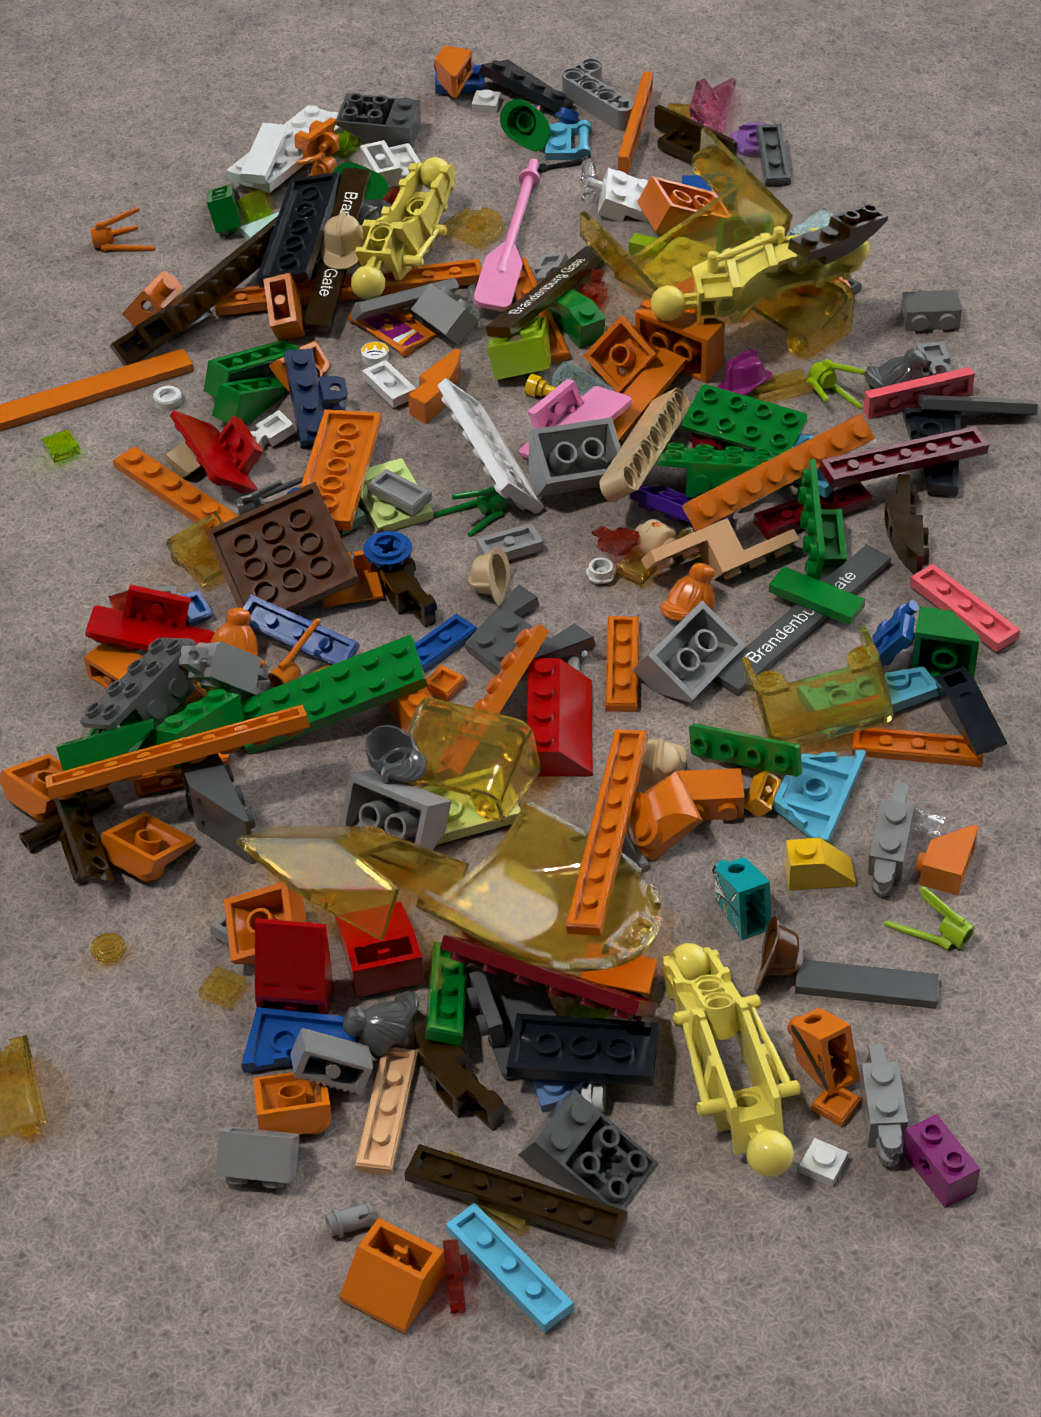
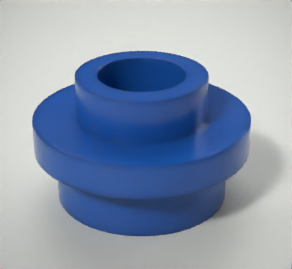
M561 107L560 111L556 112L555 115L559 118L558 123L577 124L580 121L578 119L580 113Z

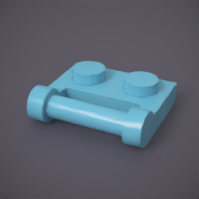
M580 120L577 124H550V138L545 148V160L580 159L583 155L588 156L590 159L589 135L592 130L591 123L588 120ZM571 135H579V146L575 149H571Z

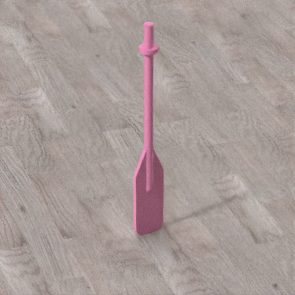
M531 159L528 167L520 173L519 182L522 187L505 241L485 258L473 302L479 307L497 311H506L511 307L523 265L515 243L532 187L535 188L540 181V175L537 172L539 166L537 159Z

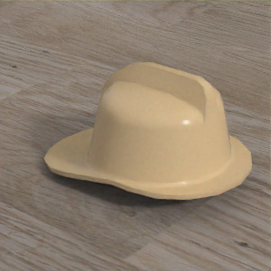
M340 210L339 215L327 221L324 227L321 257L325 265L336 270L348 269L359 262L355 252L356 247H363L365 243L362 225L353 216L347 215L344 210Z
M495 547L491 552L474 559L468 582L479 594L492 596L494 603L497 607H500V604L504 601L505 592L510 581V565L505 551L501 547Z
M649 739L637 787L646 792L675 771H685L687 756L683 746L665 742L664 739Z

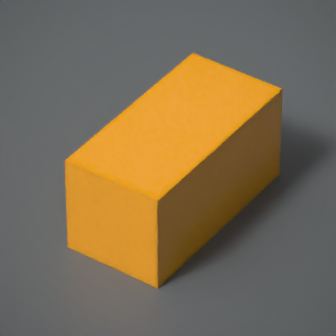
M766 770L754 776L744 802V808L758 817L771 811L774 798L782 780Z

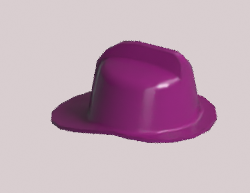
M750 349L727 362L725 379L717 388L747 395L760 384L771 379L772 373L764 369L757 352Z

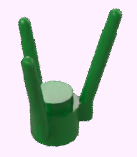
M494 486L487 489L452 494V499L478 498L434 512L433 516L437 518L478 506L483 514L488 513L491 515L468 532V537H472L495 519L504 516L502 510L507 508L508 501L507 498L502 497L495 490Z

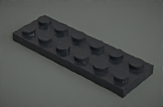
M339 172L290 180L256 278L260 288H264L263 279L286 273L291 274L295 283L310 281L324 238V227L330 219L341 181Z

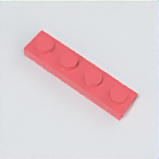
M966 367L865 391L863 412L869 419L903 411V407H920L918 405L919 395H970L973 392L975 373L971 367Z
M931 564L911 576L910 586L938 608L953 611L980 637L982 642L995 652L1002 650L1019 639V628L936 565Z

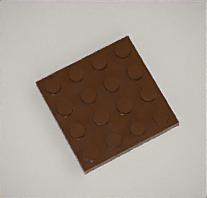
M316 482L206 531L238 608H244L250 595H254L293 613L361 582Z

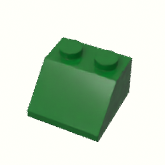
M920 606L911 669L925 667L933 679H935L934 677L965 666L974 678L980 637L953 611Z

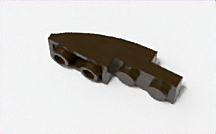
M863 204L862 206L832 215L828 226L790 238L788 249L808 262L816 259L826 265L840 259L862 245L887 222L888 216L879 211L875 205Z
M165 308L136 325L132 331L111 343L110 347L123 366H127L140 361L166 343L179 338L212 317L213 313L209 309L184 331H174Z
M898 474L896 494L886 493L884 509L885 527L889 541L898 558L914 575L921 571L923 566H928L929 548H924V545H928L929 529L928 527H923V515H916V507H910V505L915 503V487H910V475Z
M380 529L377 531V533L384 532V530ZM393 547L389 549L387 552L383 553L387 554L389 551H393ZM412 557L409 560H404L403 566L395 564L391 570L388 566L379 568L378 574L384 593L399 615L410 610L425 628L436 623V601L431 594H426L417 578L414 577L416 565Z
M417 1010L413 1018L416 1050H418L421 1067L435 1093L458 1118L470 1110L487 1127L495 1131L504 1124V1103L501 1097L493 1090L488 1091L479 1083L474 1072L466 1068V1051L462 1044L458 1046L425 1039L426 1017Z

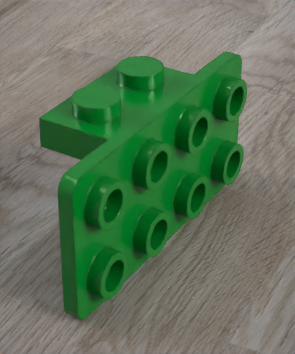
M705 384L700 387L683 418L682 428L692 433L753 451L758 448L772 450V454L780 455L794 448L807 423V414Z
M668 443L658 458V465L687 468L686 497H698L778 456V454H772V450L765 448L755 449V452H745L743 448L734 446L726 447L725 450H714V447L711 445H697L696 448H684V444Z
M809 459L807 469H802V487L798 488V503L804 506V511H801L800 526L801 529H806V536H803V554H808L809 561L805 562V575L820 581L823 566H841L846 562L847 555L842 509L820 508L816 459Z

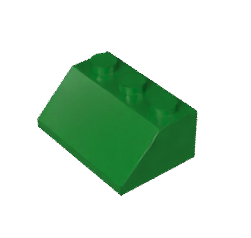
M214 689L207 692V696L197 702L188 704L186 709L176 715L167 717L165 722L152 729L138 750L245 721L240 694L228 693L224 689ZM176 764L175 768H180V764Z

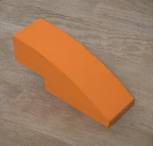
M454 349L419 375V387L408 394L410 416L427 424L446 406L441 400L443 394L437 385L445 378L456 386L458 385L461 375V353L459 349Z

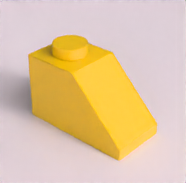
M821 838L786 840L784 867L789 891L856 886L852 859L847 854Z

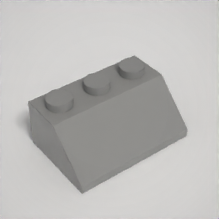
M612 417L531 429L529 431V473L536 497L600 487L601 477L621 449Z
M701 601L633 671L655 693L690 703L746 644Z
M375 769L349 774L338 837L416 870L422 866L446 832L451 800L395 779H390L387 784H384L381 780V773Z

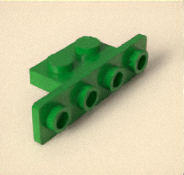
M696 723L689 726L691 754L695 756L794 777L802 774L801 747L799 744Z

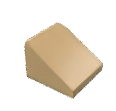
M185 441L164 455L176 474L182 478L201 466L196 461V455L185 444Z

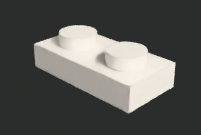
M386 360L362 370L363 380L393 408L409 401L408 394L416 389Z

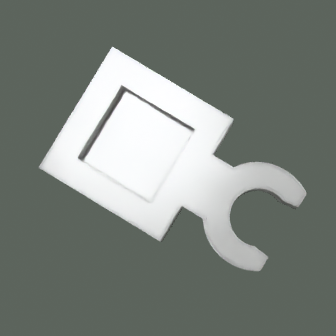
M278 410L257 423V431L250 432L263 450L267 443L273 447L296 433L293 423Z

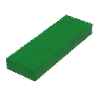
M785 566L769 583L770 593L848 625L852 624L865 607L864 598Z

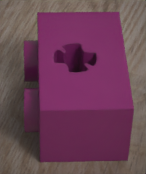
M937 1114L906 1129L902 1154L944 1208L976 1193L980 1167Z

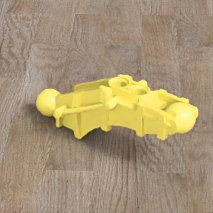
M438 157L429 158L417 164L410 163L408 168L409 174L405 179H400L399 181L400 191L391 207L383 206L381 211L382 217L379 219H364L362 229L365 243L363 247H356L355 250L361 267L351 277L352 290L359 298L370 300L381 295L385 289V277L381 270L392 271L395 280H401L413 267H422L424 264L423 256L429 253L430 249H433L436 236H445L447 233L446 225H439L438 223L442 212L447 211V201L451 191H454L456 186L454 181L456 169L453 164H448L444 159ZM423 186L430 189L429 192H421Z
M776 226L772 236L769 233H760V236H755L754 239L735 248L725 249L721 254L716 251L708 252L706 261L692 267L694 293L683 294L677 287L665 285L653 293L650 301L651 310L657 318L663 321L675 320L684 313V310L694 309L698 325L704 324V319L706 318L717 319V317L729 316L732 324L740 323L742 317L767 298L768 302L777 301V293L813 284L815 288L824 287L825 282L842 277V280L851 279V273L859 270L869 255L868 240L847 255L824 265L816 259L808 262L789 250L790 238L799 235L784 236L785 228ZM810 228V232L818 228Z
M695 943L679 945L675 947L669 956L662 957V973L665 978L667 996L669 999H674L676 1004V1012L672 1016L673 1023L676 1027H683L691 1058V1065L701 1100L696 1106L697 1114L700 1117L712 1115L718 1132L731 1130L734 1154L746 1153L749 1166L756 1173L763 1177H778L789 1169L794 1158L792 1143L784 1135L781 1098L799 1095L801 1085L797 1080H790L774 1044L771 1042L756 1011L761 1005L760 997L757 994L747 997L740 996L731 981L730 970L728 967H723L720 962V954L717 949L711 950L710 947L702 948ZM756 1028H757V1030H758V1032H759V1034H760V1036H761V1038H762L764 1044H761L760 1039H759L758 1034H757V1031H756ZM734 1035L740 1046L741 1056L744 1063H746L753 1087L736 1091L731 1089L714 1041L729 1039Z

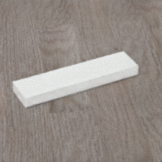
M262 123L241 169L240 181L266 184L288 134V125Z

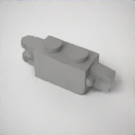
M222 641L216 643L203 642L198 643L196 646H182L179 665L189 670L188 678L200 682L201 688L207 690L224 689L228 693L240 694V699L241 695L252 697L264 692L256 687L257 680L265 681L268 679V672L260 669L261 657Z
M895 782L892 799L881 798L868 867V875H873L872 891H874L876 896H880V898L882 896L885 898V896L891 894L894 879L902 880L915 805L906 803L908 784Z
M883 1044L868 1045V1063L861 1064L859 1093L860 1097H862L861 1106L867 1147H876L878 1159H880L879 1162L891 1168V1166L895 1167L900 1162V1148L904 1145L908 1119L898 1061L886 1062Z

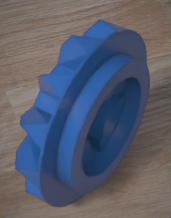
M395 531L379 532L366 540L363 548L364 556H366L368 564L375 563L378 569L382 566H388L391 570L393 565L403 566L404 560L411 558L412 543L402 533ZM393 547V551H389L387 554L383 553L387 552L389 549Z

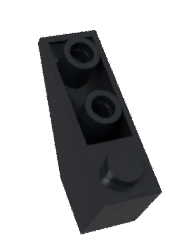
M965 666L934 677L942 709L976 755L992 752L996 748L1007 744L977 682Z

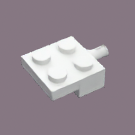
M382 140L360 146L362 165L382 175L388 182L389 188L398 186L400 179L407 177L410 163L417 164L420 162L409 143L389 148L386 142Z
M610 168L607 169L602 181L588 177L585 187L600 192L598 215L621 222L625 215L644 222H649L637 203L648 180L638 179L627 175L623 171H616Z

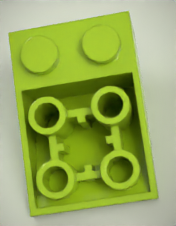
M540 315L536 316L512 337H490L487 350L495 380L550 368L551 355L547 316L541 318Z

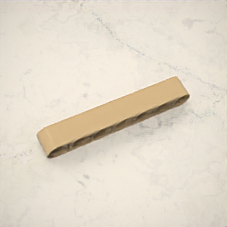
M676 387L651 401L599 482L600 489L608 501L615 502L640 488L689 409L688 398L680 388Z

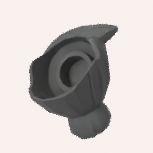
M911 348L906 352L905 356L892 358L879 367L868 366L864 374L865 380L874 389L923 378L921 369L927 365V357L922 351Z
M391 725L378 726L367 734L365 738V751L368 763L373 769L381 773V780L384 784H387L390 779L400 782H416L425 775L427 759L420 752L411 735Z
M406 991L400 996H395L394 1001L378 1003L365 1010L355 1006L351 1007L344 1017L343 1030L349 1036H358L363 1045L369 1046L370 1053L374 1058L382 1057L393 1044L404 1041L406 1038L408 1027L419 1007V996L415 991Z

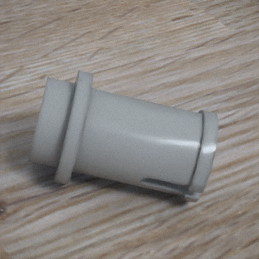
M366 1202L338 1211L336 1208L332 1209L330 1214L325 1215L329 1235L331 1237L338 1236L340 1239L344 1237V1233L369 1226L372 1227L375 1223L374 1215L361 1219L358 1218L359 1215L373 1212L371 1204Z

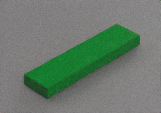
M434 942L431 951L425 1039L460 1046L463 1038L467 964L450 959L451 952L440 949L441 942Z

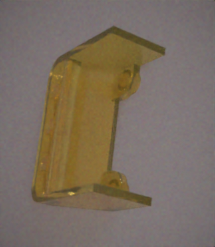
M865 625L859 626L861 646L854 648L847 655L848 667L787 683L785 677L775 671H764L756 675L748 656L742 658L748 696L765 738L795 743L802 747L884 725L891 721L894 715L892 700L879 653Z

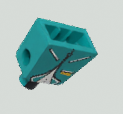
M739 858L730 862L728 860L717 862L712 869V873L715 876L716 902L741 941L766 932L767 926L772 919L770 881L747 858Z

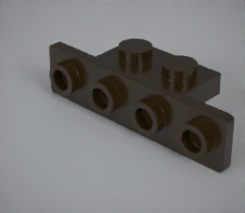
M657 105L655 107L654 127L666 133L658 139L659 149L695 166H699L712 156L718 157L730 164L736 162V140L664 106Z
M77 792V795L65 800L55 798L54 800L64 826L58 836L74 883L86 884L92 882L110 886L114 879L83 792Z

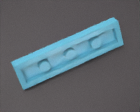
M475 1203L446 1223V1233L544 1333L574 1311V1302Z

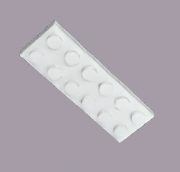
M308 105L287 121L284 125H288V134L266 184L240 181V172L249 152L226 170V179L265 192H272L303 166L296 163L298 160L303 159V150L295 147V134L299 131L309 133V127L315 120L325 122L330 117L336 119L338 112H329L319 109L317 106ZM335 125V134L340 136L345 130Z
M445 378L437 385L443 394L441 400L454 412L451 416L459 426L463 427L462 435L475 447L472 451L479 460L484 462L483 470L496 482L494 485L495 490L504 498L508 496L512 498L513 502L521 510L524 511L527 508L534 514H538L544 508V505L539 497H536L533 487L482 404Z

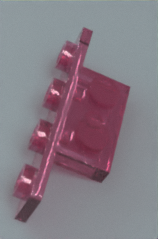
M705 78L697 81L689 107L691 118L723 134L736 80L731 78L715 86L713 89Z

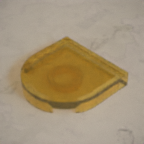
M481 207V210L469 211V208L463 209L442 224L447 227V235L480 251L496 240L504 229L501 215L487 207Z

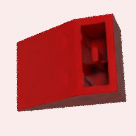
M401 902L334 916L356 998L424 983L421 952L414 929Z
M256 918V1008L328 1015L334 984L326 924Z

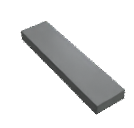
M456 278L432 283L438 289L445 286L452 293L459 288ZM429 284L359 302L351 312L353 320L357 321L414 306Z

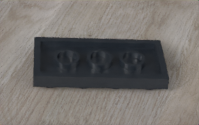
M517 1013L506 1067L507 1077L652 1086L660 1033L659 1022Z

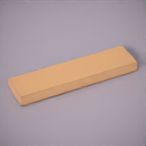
M391 1047L386 1054L380 1057L356 1159V1171L384 1175L393 1174L418 1061V1050Z

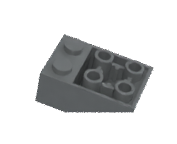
M346 93L336 118V125L369 143L384 140L389 148L409 143L413 148L421 126L420 100L407 97L392 98L384 95L370 96L360 93Z
M215 753L208 755L205 760L198 763L185 762L180 764L187 807L197 829L251 865L255 864L254 851L259 849L256 835L253 830L251 831L252 828L256 827L255 820L250 808L244 810L243 805H245L241 788L239 786L234 787L232 784L234 776L229 763L223 764L219 754Z
M575 1089L555 1105L518 1154L540 1175L579 1196L622 1210L625 1209L658 1163Z

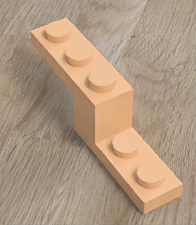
M728 518L651 550L641 561L646 570L657 566L658 570L672 565L675 562L674 558L682 555L684 559L700 553L704 563L714 569L715 575L713 580L723 576L726 581L741 574L740 569L749 565L750 569H754L766 563V557L774 554L777 559L792 551L790 546L797 542L799 538L795 530L792 529L743 550Z

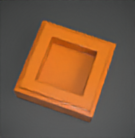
M440 665L426 679L428 683L426 688L429 693L446 702L467 684L465 676L443 665Z
M841 1088L830 1096L826 1089H824L811 1104V1110L842 1128L861 1105L862 1097L846 1088Z

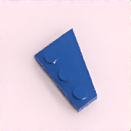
M257 1007L241 1064L242 1071L245 1073L292 1065L291 1051L301 1028L358 1043L359 1037L349 1036L343 1030L345 1016Z

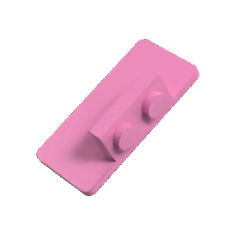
M566 379L532 407L528 414L534 429L610 417L614 421L618 416L625 413L626 409L633 404V401L628 395L600 386L593 387L581 397L575 381ZM529 441L519 449L521 457L529 459Z

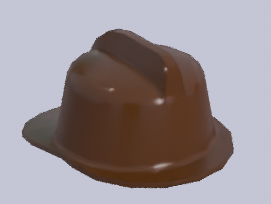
M776 916L772 917L765 932L762 945L761 967L754 992H757L765 975H791L801 967L803 961L802 939L795 931L779 925V920Z

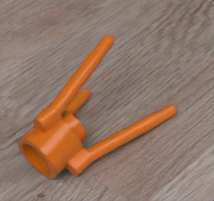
M324 152L296 162L297 165L314 162L310 176L332 173L335 167L338 166L336 160L330 155H325Z
M135 207L106 221L95 223L96 227L90 228L94 249L101 248L102 252L110 250L155 251L154 246L110 244L115 242L114 236L137 230L138 226L134 225L112 230L111 226H107L139 212L140 208Z
M320 619L314 620L285 659L268 674V679L273 687L299 678L301 670L292 660L318 627Z

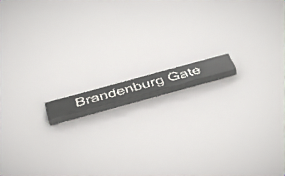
M866 544L823 582L856 595L890 565L891 557ZM796 604L738 653L714 678V682L733 694L740 696L830 617Z

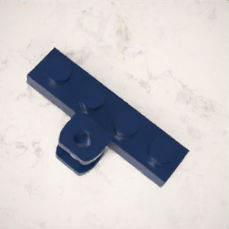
M312 349L284 350V363L300 448L313 447L324 410H346L344 402L348 397L346 381L343 377L326 376L319 377L318 382ZM338 386L340 391L331 390L330 387ZM338 402V405L331 406L330 403Z

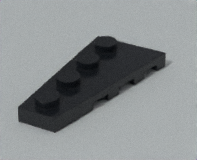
M508 59L502 61L493 60L491 63L481 64L479 74L554 112H559L561 107L572 109L574 101L566 97L565 93L555 90Z
M903 407V419L910 440L961 429V412ZM959 460L920 468L927 494L957 496Z

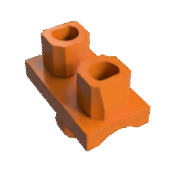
M330 117L325 122L315 120L310 124L309 133L299 131L295 134V147L303 150V159L316 156L320 152L334 154L339 150L340 137L334 131L337 124L336 119Z

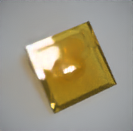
M217 512L210 514L168 538L166 546L171 551L172 561L177 566L184 568L201 588L224 575L206 534L207 530L224 523Z

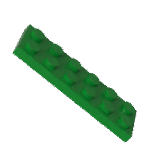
M407 635L241 700L244 720L303 705L310 727L303 729L300 734L294 736H284L283 734L271 738L268 743L262 745H252V743L244 745L248 754L261 752L427 687L428 683L412 635Z

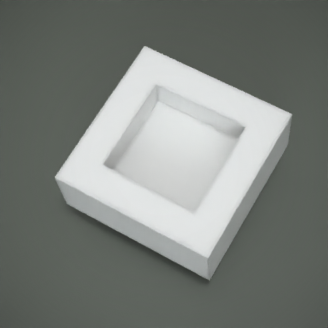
M476 90L472 101V111L496 113L501 100V92Z
M814 1138L799 1165V1173L833 1187L848 1160L849 1152Z

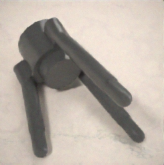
M303 477L282 484L281 480H278L251 494L237 498L236 503L239 514L242 515L264 505L263 499L302 483Z

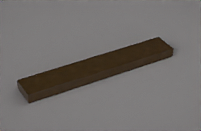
M421 1144L418 1145L404 1173L405 1181L612 1249L616 1248L628 1220V1211Z

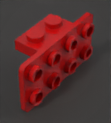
M176 410L171 412L170 417L175 423V429L183 435L186 440L185 444L192 449L196 455V461L204 467L208 473L207 477L211 482L218 486L222 484L230 486L242 494L244 492L251 494L258 490L248 474L259 461L263 450L240 418L232 416L220 433L214 425Z
M130 584L124 611L99 605L94 606L86 627L85 636L97 643H114L123 645V647L129 650L141 649L149 651L148 646L160 637L193 639L197 645L203 642L211 643L215 633L211 630L185 625L191 601L190 597Z

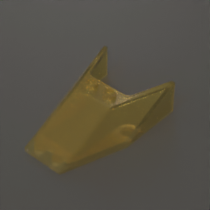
M276 826L239 837L237 840V845L297 895L379 940L385 937L397 899L399 888L395 884L452 913L455 910L469 867V863L385 833L384 830L375 826Z

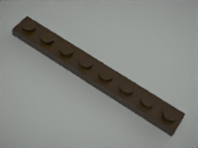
M277 217L166 306L174 331H184L260 268Z

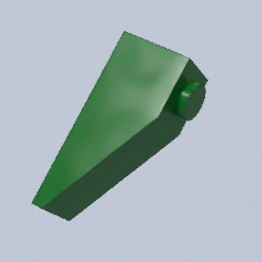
M233 183L208 190L206 203L216 233L222 232L223 235L238 231L237 227L241 226L242 221Z
M572 288L548 306L551 313L579 349L594 344L604 334L606 318L593 300Z
M272 376L221 383L218 386L212 416L222 420V424L225 426L232 416L240 418L244 424L252 423L284 396L288 390L278 379Z
M154 718L58 744L56 749L62 770L66 771L125 754L155 727Z

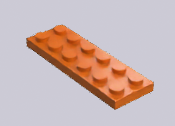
M324 410L300 488L316 482L338 531H351L382 423L381 413Z

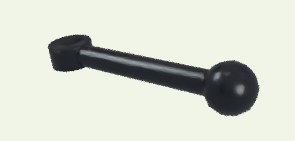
M583 155L580 159L550 165L539 164L538 171L543 173L547 170L577 164L588 165L590 159L588 156Z

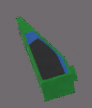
M283 339L208 360L203 391L216 399L218 386L221 383L273 376L274 373L269 365L284 357V350H297L300 347Z

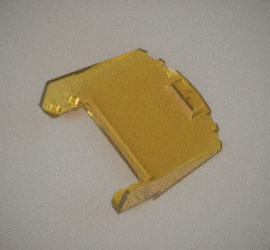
M707 127L701 130L700 151L693 156L692 167L695 173L719 196L631 257L605 228L599 226L585 210L580 213V237L614 272L615 279L649 298H652L653 293L658 288L665 285L675 286L683 294L694 293L692 267L706 261L710 251H716L721 254L725 249L735 248L754 239L755 236H760V233H769L772 236L776 226L785 228L784 236H787L793 214Z

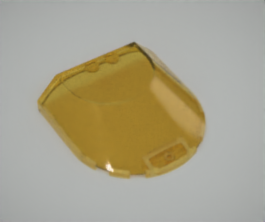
M529 800L522 804L519 815L503 840L483 861L441 897L427 889H423L419 893L416 908L428 918L466 939L530 964L564 971H599L618 967L637 959L653 945L663 917H660L662 902L655 885H647L641 878L643 873L641 867L621 852L602 935L567 934L566 922L589 833Z

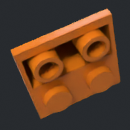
M378 1218L357 1247L339 1296L340 1300L405 1334L446 1276L444 1250Z

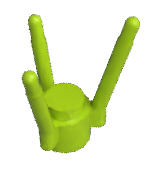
M828 358L824 362H816L811 366L808 372L807 383L814 387L824 402H828L829 398L823 389L831 388L858 409H863L861 403L836 385L837 375L834 369L860 375L865 374L864 369L834 363Z
M924 886L920 888L922 899L945 917L938 929L942 933V937L891 921H885L884 923L888 928L936 943L946 950H949L952 945L962 949L970 940L975 930L974 925L955 913Z

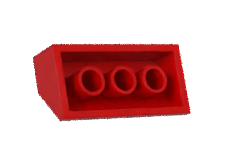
M560 658L532 659L528 666V777L593 776L592 680Z

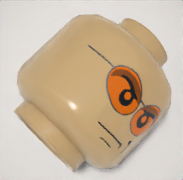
M656 519L648 520L644 524H640L634 532V549L644 557L651 550L677 540V533L673 528Z

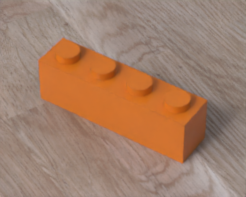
M101 643L85 655L84 660L88 677L107 689L111 683L120 680L128 672L127 668L133 661L143 656L134 650L126 649L123 645ZM197 688L170 716L178 714L186 709L188 704L201 699V694Z

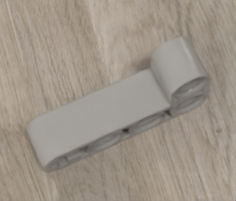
M594 58L585 59L562 72V92L566 94V97L574 101L575 105L614 129L626 131L634 102L602 82V62Z

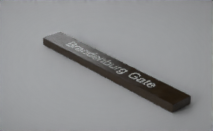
M344 168L331 218L339 215L340 210H344L347 215L353 216L359 222L371 177L370 170ZM322 257L318 265L303 325L304 330L331 332L347 269H331L325 265Z
M586 245L485 327L487 336L512 337L612 254L611 245Z

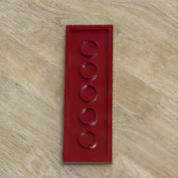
M444 935L440 945V949L451 952L449 958L468 965L471 963L477 966H481V963H483L481 969L500 976L503 974L509 977L515 974L514 981L532 987L544 988L547 985L546 992L563 998L570 997L576 999L577 996H580L578 1003L591 1008L608 1010L609 1007H612L611 1014L623 1019L641 1021L643 1016L654 1017L658 1003L467 938Z

